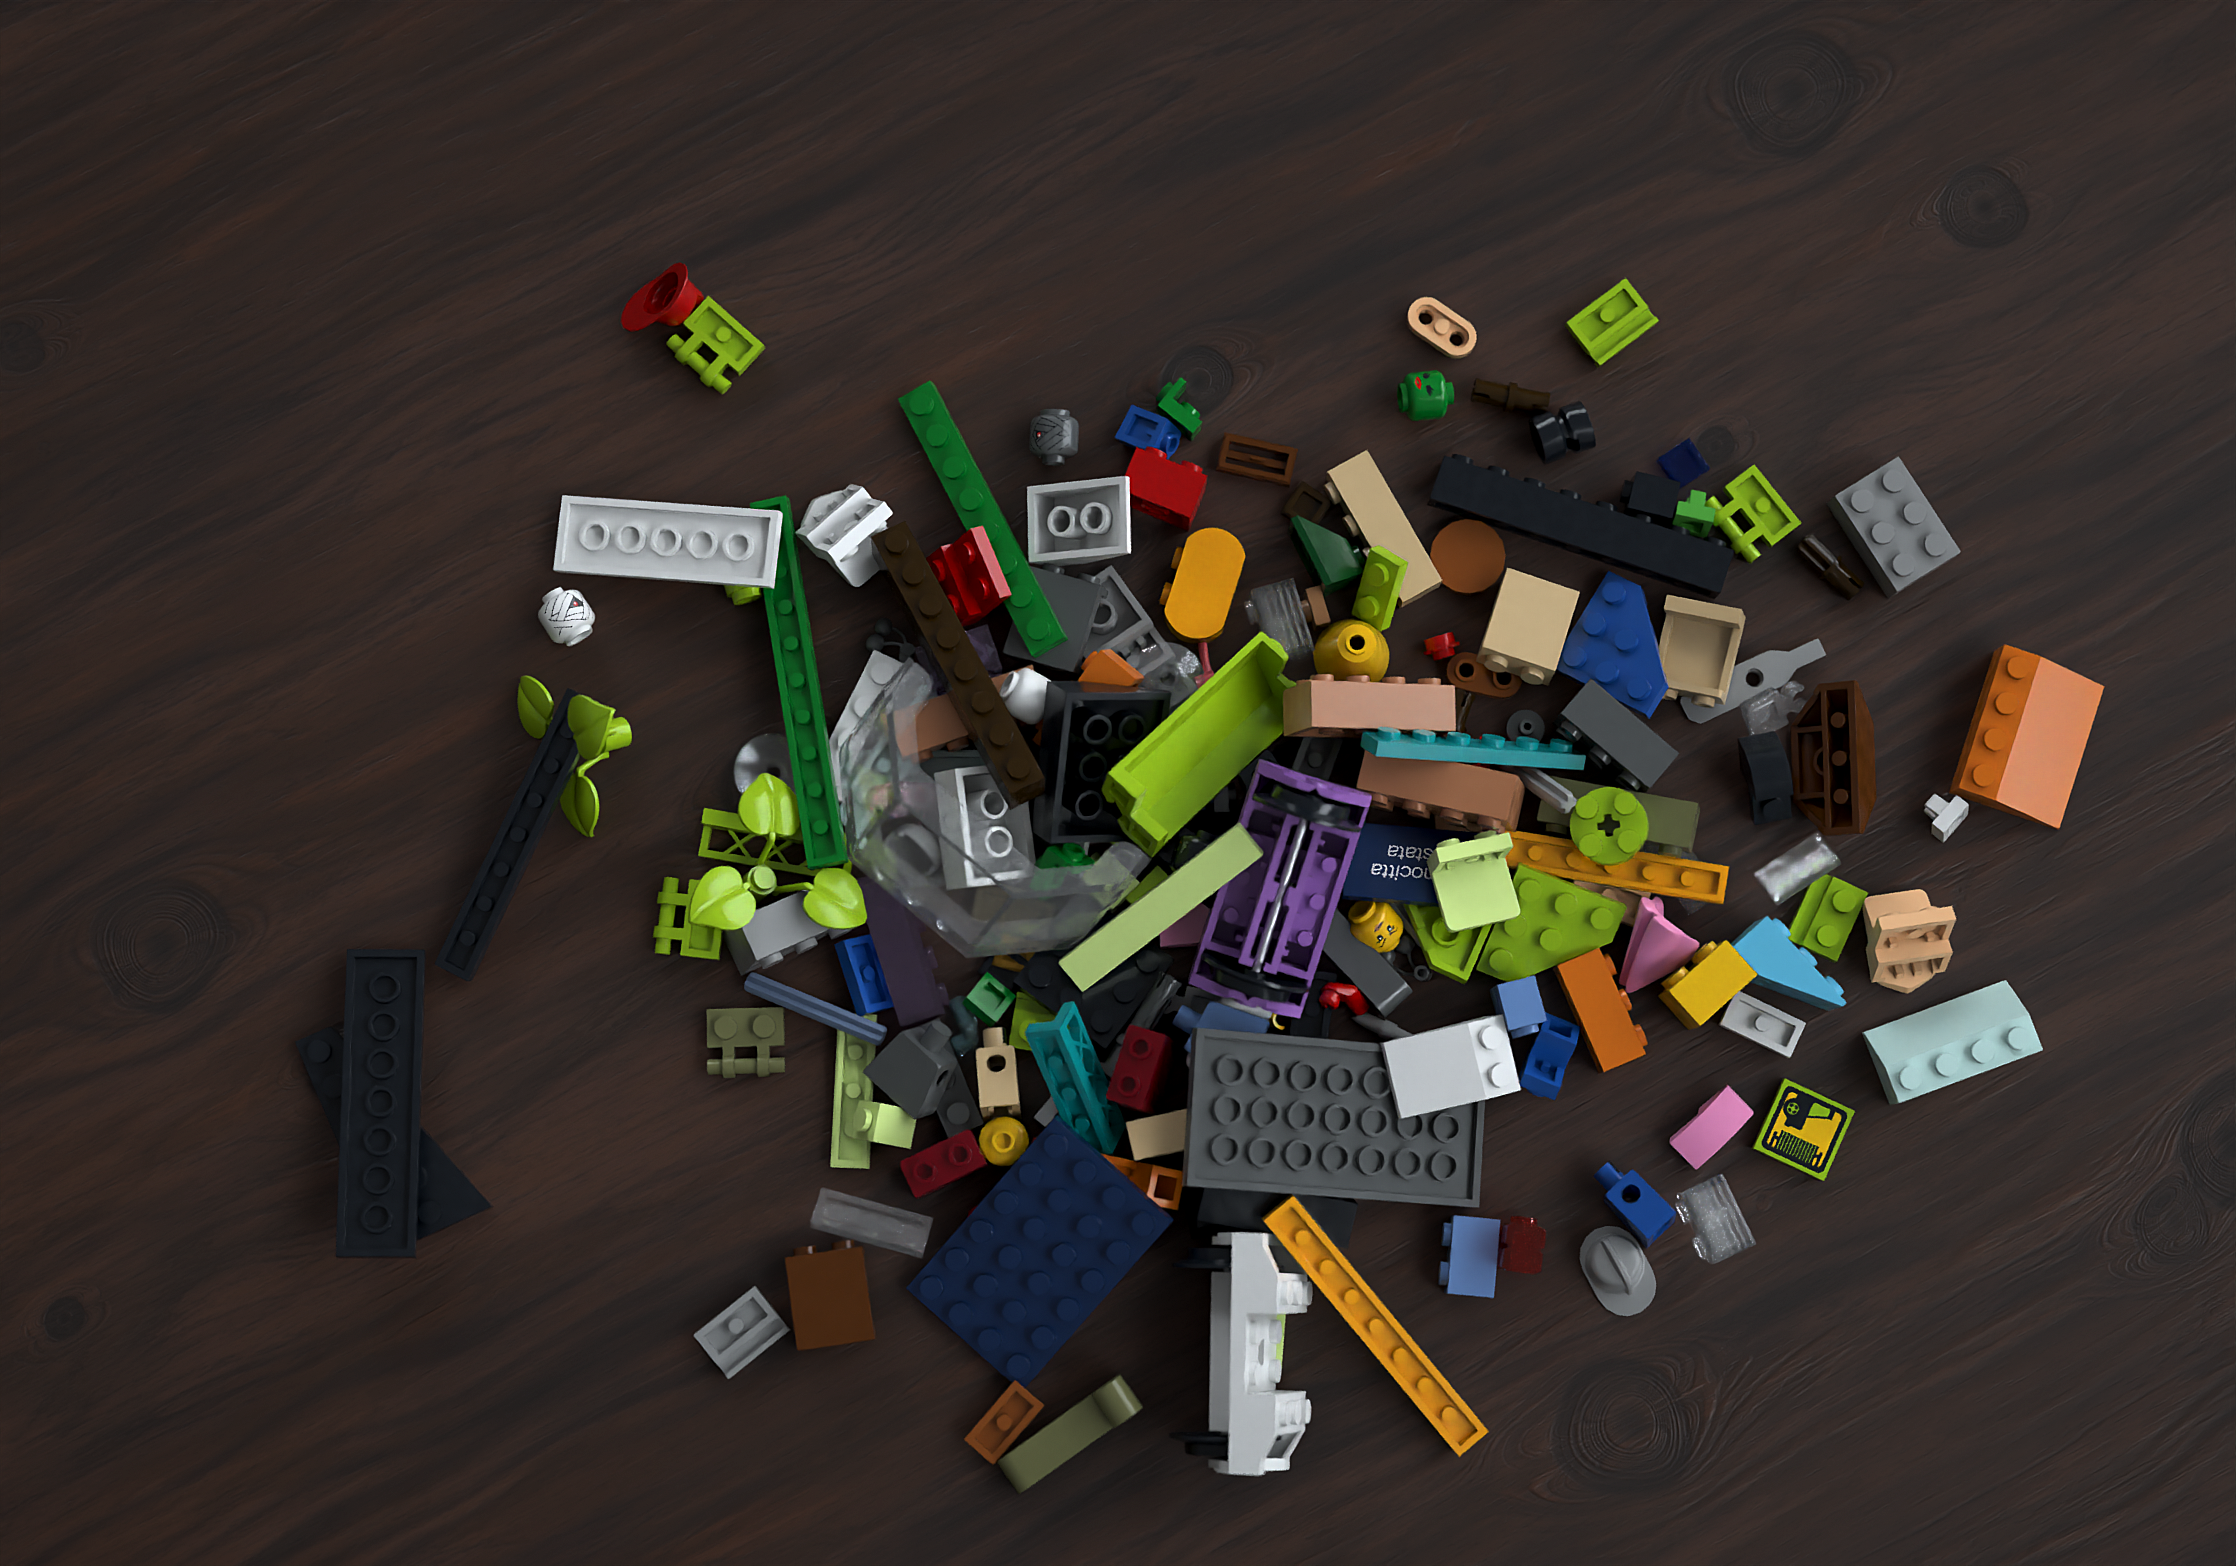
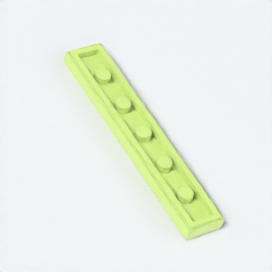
M1237 823L1063 956L1058 963L1079 989L1084 992L1263 856V850L1241 823Z

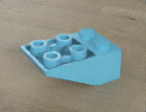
M1766 916L1755 921L1731 943L1732 947L1758 974L1750 981L1751 983L1827 1011L1843 1007L1847 1003L1841 997L1844 991L1832 977L1827 976L1824 978L1814 967L1817 965L1815 958L1804 947L1796 948L1788 939L1791 935L1790 931L1777 918L1771 920Z

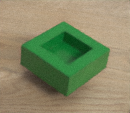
M986 972L961 1004L991 1028L1016 998V995Z

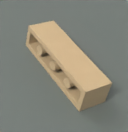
M1368 450L1327 471L1325 478L1327 484L1324 485V489L1334 505L1339 503L1344 510L1346 516L1342 520L1352 537L1358 535L1365 548L1361 550L1365 562L1367 561L1370 548L1378 545L1408 562L1397 600L1399 608L1438 588L1443 580Z

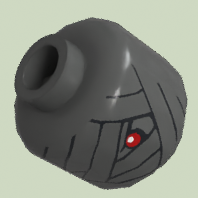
M1044 409L1040 411V416H1036L1031 420L1029 450L1034 456L1042 458L1043 465H1065V459L1074 457L1078 453L1079 423L1075 418L1070 417L1069 411Z

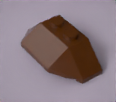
M1857 681L1820 683L1790 726L1793 802L1818 827V830L1824 836L1863 834L1877 799L1874 722Z

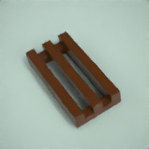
M1224 432L1216 471L1289 487L1298 449ZM1229 444L1287 456L1288 461L1282 462L1229 450ZM1226 458L1285 471V474L1279 475L1226 463Z

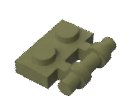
M784 1007L707 1009V1048H723L722 1059L707 1060L708 1075L723 1074V1078H735L736 1074L757 1073L758 1077H770V1073H785V1057L770 1058V1047L785 1046ZM757 1047V1058L736 1059V1048Z

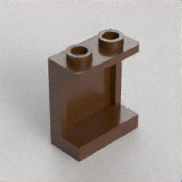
M854 1240L831 1243L832 1251L817 1253L816 1245L793 1248L794 1256L785 1257L797 1351L877 1339L875 1323H873L864 1246L855 1247Z

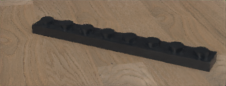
M567 688L434 963L466 981L473 980L581 756L576 740L573 739L574 733L568 724L567 713L570 700L574 696L583 694L571 688Z

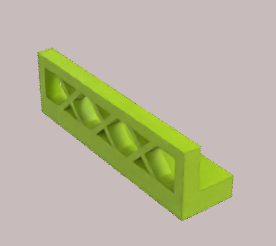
M704 808L701 821L704 827L698 856L755 867V862L758 858H752L743 845L758 835L752 834L744 827L738 814ZM801 825L789 837L776 835V840L786 842L779 847L775 843L773 844L772 848L774 850L769 853L765 866L771 870L815 877L821 871L820 869L812 871L806 867L807 861L798 866L789 864L781 851L793 843L804 845ZM712 828L728 831L736 844L724 852L708 850ZM734 832L748 835L739 840ZM844 833L849 863L844 864L843 870L851 874L857 837L854 834ZM768 834L763 835V836H759V837H765V838L768 840ZM740 848L745 856L731 853ZM778 855L783 863L769 860Z

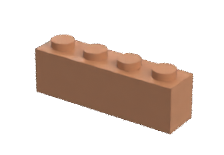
M1033 665L1023 667L1034 671ZM1010 672L991 678L998 692ZM947 694L887 714V721L902 762L911 760L912 765L932 759L934 757L932 752L947 747L948 752H954L970 745L968 740L971 737ZM1012 716L1015 724L1019 723L1020 728L1031 726Z

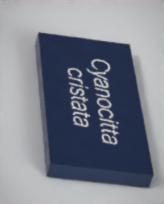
M1363 823L1341 891V899L1439 907L1426 861L1440 842L1458 838L1460 843L1471 841L1479 833Z

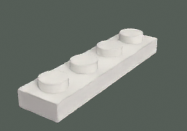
M876 650L873 651L829 739L838 801L840 803L845 799L909 670L908 665Z

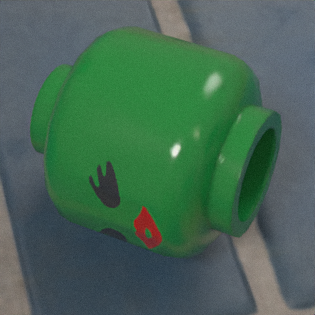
M1437 370L1406 374L1403 383H1398L1397 402L1400 413H1406L1411 421L1443 418L1448 405L1454 404L1452 382H1446L1442 373Z

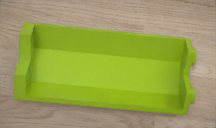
M1262 631L1107 774L1101 790L1107 802H1116L1122 814L1117 820L1122 831L1151 858L1224 790L1242 770L1250 765L1284 733L1283 691L1296 686V682L1290 681L1282 674L1289 659L1283 646L1277 640L1269 638Z

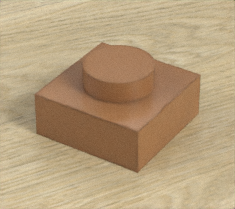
M1320 585L1305 589L1303 595L1305 600L1299 601L1304 622H1311L1314 631L1327 628L1331 620Z

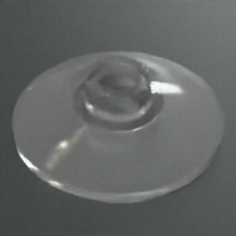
M1161 642L1153 644L1140 652L1131 665L1145 677L1138 687L1171 692L1169 716L1205 683L1204 671L1198 658L1189 649L1176 643ZM1169 672L1174 676L1175 681L1172 686L1167 687L1161 683L1160 677L1163 673Z
M773 733L760 735L749 741L741 749L734 767L735 782L741 794L761 773H767L771 767H778L781 770L779 779L785 782L796 795L787 736Z

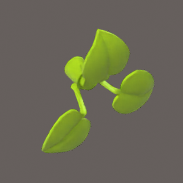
M525 675L520 677L518 687V712L525 730L532 737L540 739L544 737L553 719L554 702L542 683L531 676ZM578 695L570 700L567 718L569 727L574 733L573 739L576 740L578 751L587 761L576 768L575 774L572 773L560 798V803L569 822L583 835L594 837L593 830L599 815V798L593 783L584 776V773L598 761L609 758V751L629 746L632 741V732L625 718L618 717L613 719L614 708L599 704L587 696Z
M761 773L743 792L738 804V815L744 827L754 835L763 836L768 834V840L760 857L755 862V867L742 878L739 872L730 866L715 867L707 872L693 892L689 906L688 922L692 925L708 926L719 930H737L751 921L755 913L756 903L762 901L769 894L777 896L780 893L807 890L809 893L802 901V908L806 915L816 924L839 930L853 929L863 925L866 922L867 913L861 888L857 880L843 869L826 868L815 875L813 885L808 882L783 886L776 885V875L769 867L765 866V861L775 842L776 835L783 837L793 835L800 825L797 798L791 788L779 778L768 773Z

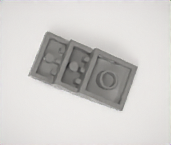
M1111 565L1094 576L1100 579L1099 584L1109 592L1106 599H1100L1082 659L1085 661L1093 651L1099 653L1100 650L1104 649L1113 650L1145 677L1138 687L1171 692L1169 715H1171L1198 689L1180 666L1175 654L1158 633L1150 617Z

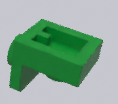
M1180 377L1174 385L1168 382L1157 395L1156 400L1159 404L1157 405L1156 414L1169 419L1181 431L1182 435L1192 441L1201 431L1202 421L1198 419L1200 414L1193 406L1185 401L1181 404L1177 402L1178 398L1186 390L1187 384Z

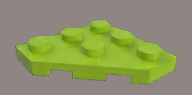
M1519 862L1512 877V883L1519 903L1520 914L1515 919L1492 925L1475 969L1503 981L1511 982L1529 977L1612 943L1627 906L1622 902Z
M1404 904L1429 968L1465 984L1468 981L1492 924L1453 933L1446 929L1440 907Z

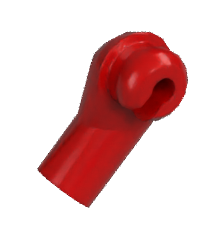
M1329 982L1321 988L1322 994L1319 997V1002L1326 1009L1329 1006L1332 1010L1338 1008L1341 1001L1346 1003L1354 1015L1360 1016L1365 1014L1369 1008L1368 1001L1354 984Z

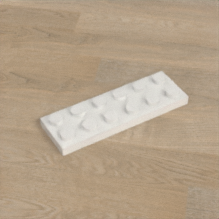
M562 495L553 570L560 573L774 589L783 513L777 510Z

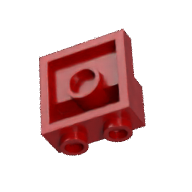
M983 526L969 529L954 543L940 546L926 558L962 626L977 623L1012 595Z

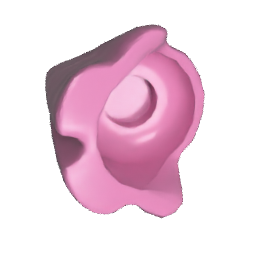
M1657 896L1652 900L1646 897L1641 898L1638 906L1636 920L1619 978V984L1626 986L1625 991L1627 993L1637 991L1681 968L1691 960L1699 947L1697 940L1687 936L1664 918V904Z

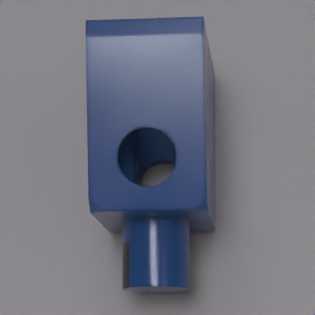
M1608 1161L1593 1176L1608 1191L1604 1195V1203L1646 1248L1675 1222L1677 1212L1633 1169L1624 1176L1611 1161ZM1630 1192L1634 1193L1638 1200L1635 1203H1626L1622 1196Z

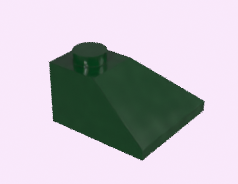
M1298 515L1290 519L1287 533L1314 586L1320 585L1323 597L1361 580L1363 575L1362 568L1365 567L1366 563L1357 546L1351 548L1346 538Z

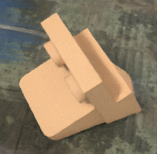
M1921 889L1869 896L1865 899L1862 910L1868 939L1866 954L1871 983L1878 982V984L1908 994L1929 981L1935 973L1945 972L1953 953L1948 940L1956 921L1952 906L1942 908L1931 906L1926 892Z

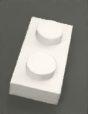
M1739 991L1729 1000L1718 1025L1779 1055L1790 1058L1806 1023Z

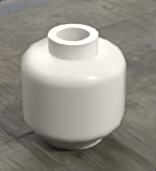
M1023 668L1017 673L1014 671L1010 672L1004 680L999 694L1012 716L1029 725H1034L1043 718L1047 681L1051 680L1029 668Z

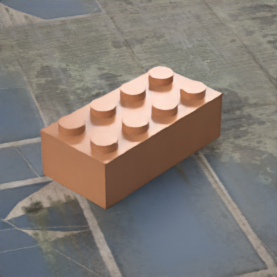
M1330 674L1311 675L1310 680L1296 681V686L1283 691L1284 736L1361 739L1363 731L1377 732L1378 727L1395 728L1400 730L1401 734H1412L1414 729H1422L1434 732L1436 736L1446 735L1448 732L1456 731L1455 685H1441V679L1423 678L1418 679V683L1405 684L1404 677L1382 678V682H1370L1369 676L1362 675L1348 676L1346 681H1334V676Z
M1367 750L1364 753L1356 786L1358 790L1371 794L1370 806L1375 809L1392 812L1393 807L1396 806L1407 810V815L1429 820L1430 815L1433 814L1444 818V823L1467 828V824L1470 822L1481 826L1483 832L1495 830L1497 835L1505 833V830L1516 832L1526 790L1518 775L1453 761L1378 757Z

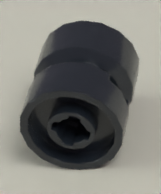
M1580 401L1560 407L1557 415L1548 411L1529 418V429L1535 449L1545 465L1565 458L1569 450L1577 454L1596 446L1591 420Z

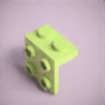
M1495 830L1485 831L1473 837L1474 840L1460 843L1458 838L1445 840L1437 844V848H1435L1426 861L1444 924L1449 932L1454 933L1512 920L1520 914L1519 903L1505 859L1513 848L1509 832L1497 835Z

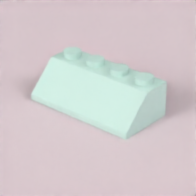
M2006 980L1862 1033L1890 1105L1904 1102L2043 1050L2028 1011Z

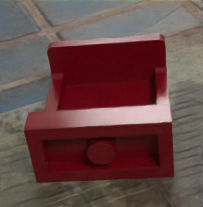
M1129 1025L1106 1093V1098L1120 1103V1107L1151 1117L1159 1115L1181 1045L1164 1034Z
M968 1129L900 1162V1167L917 1199H921L989 1165L980 1150L973 1131Z

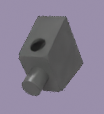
M933 1021L926 1031L920 1027L902 1031L864 1069L863 1073L914 1120L934 1114L957 1065L956 1058L944 1048L952 1032L946 1025L938 1021Z

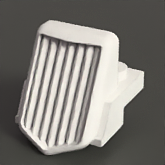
M850 484L844 490L835 491L813 499L804 515L800 529L795 534L817 557L827 560L848 584L860 587L880 570L872 555L871 536L888 529L885 520L893 512L884 501L872 499L863 487Z

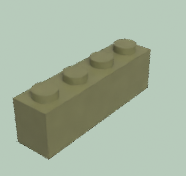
M1549 776L1569 790L1577 801L1595 789L1608 787ZM1622 789L1633 794L1646 812L1649 830L1644 845L1659 847V854L1680 858L1682 852L1692 853L1700 814L1698 803ZM1541 799L1537 821L1541 826H1546L1545 832L1568 836L1570 818L1575 806L1571 808L1569 813H1561ZM1612 816L1604 817L1605 820L1599 824L1598 830H1604L1608 837L1613 836L1614 829L1620 828V822L1613 821Z

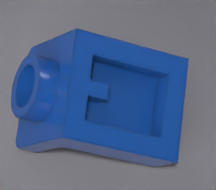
M1131 405L1114 438L1121 444L1134 449L1138 447L1145 450L1146 446L1154 447L1167 454L1166 459L1169 460L1170 456L1176 452L1179 446V439L1182 433L1169 419Z

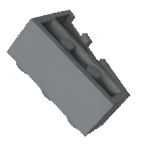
M803 890L756 910L753 918L747 925L737 930H726L723 933V938L742 976L761 966L763 969L771 967L784 960L783 956L793 951H796L797 954L803 953L817 946L816 940L827 935L831 939H835L852 929H830L813 922L802 908V901L809 893V891Z

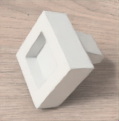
M1933 794L1924 804L1926 807L1924 812L1934 820L1932 822L1931 834L1943 843L1968 816L1969 804L1958 795L1948 803L1938 795Z

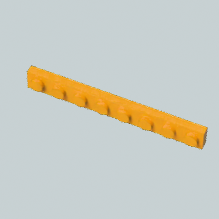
M1292 1194L1261 1218L1459 1457L1489 1432Z

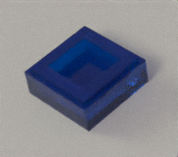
M1690 438L1656 460L1669 479L1681 482L1679 490L1710 470V467Z

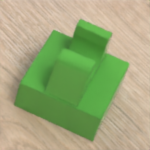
M1691 489L1690 496L1686 502L1678 501L1670 525L1680 526L1689 530V535L1707 537L1714 522L1716 509L1705 507L1706 492Z

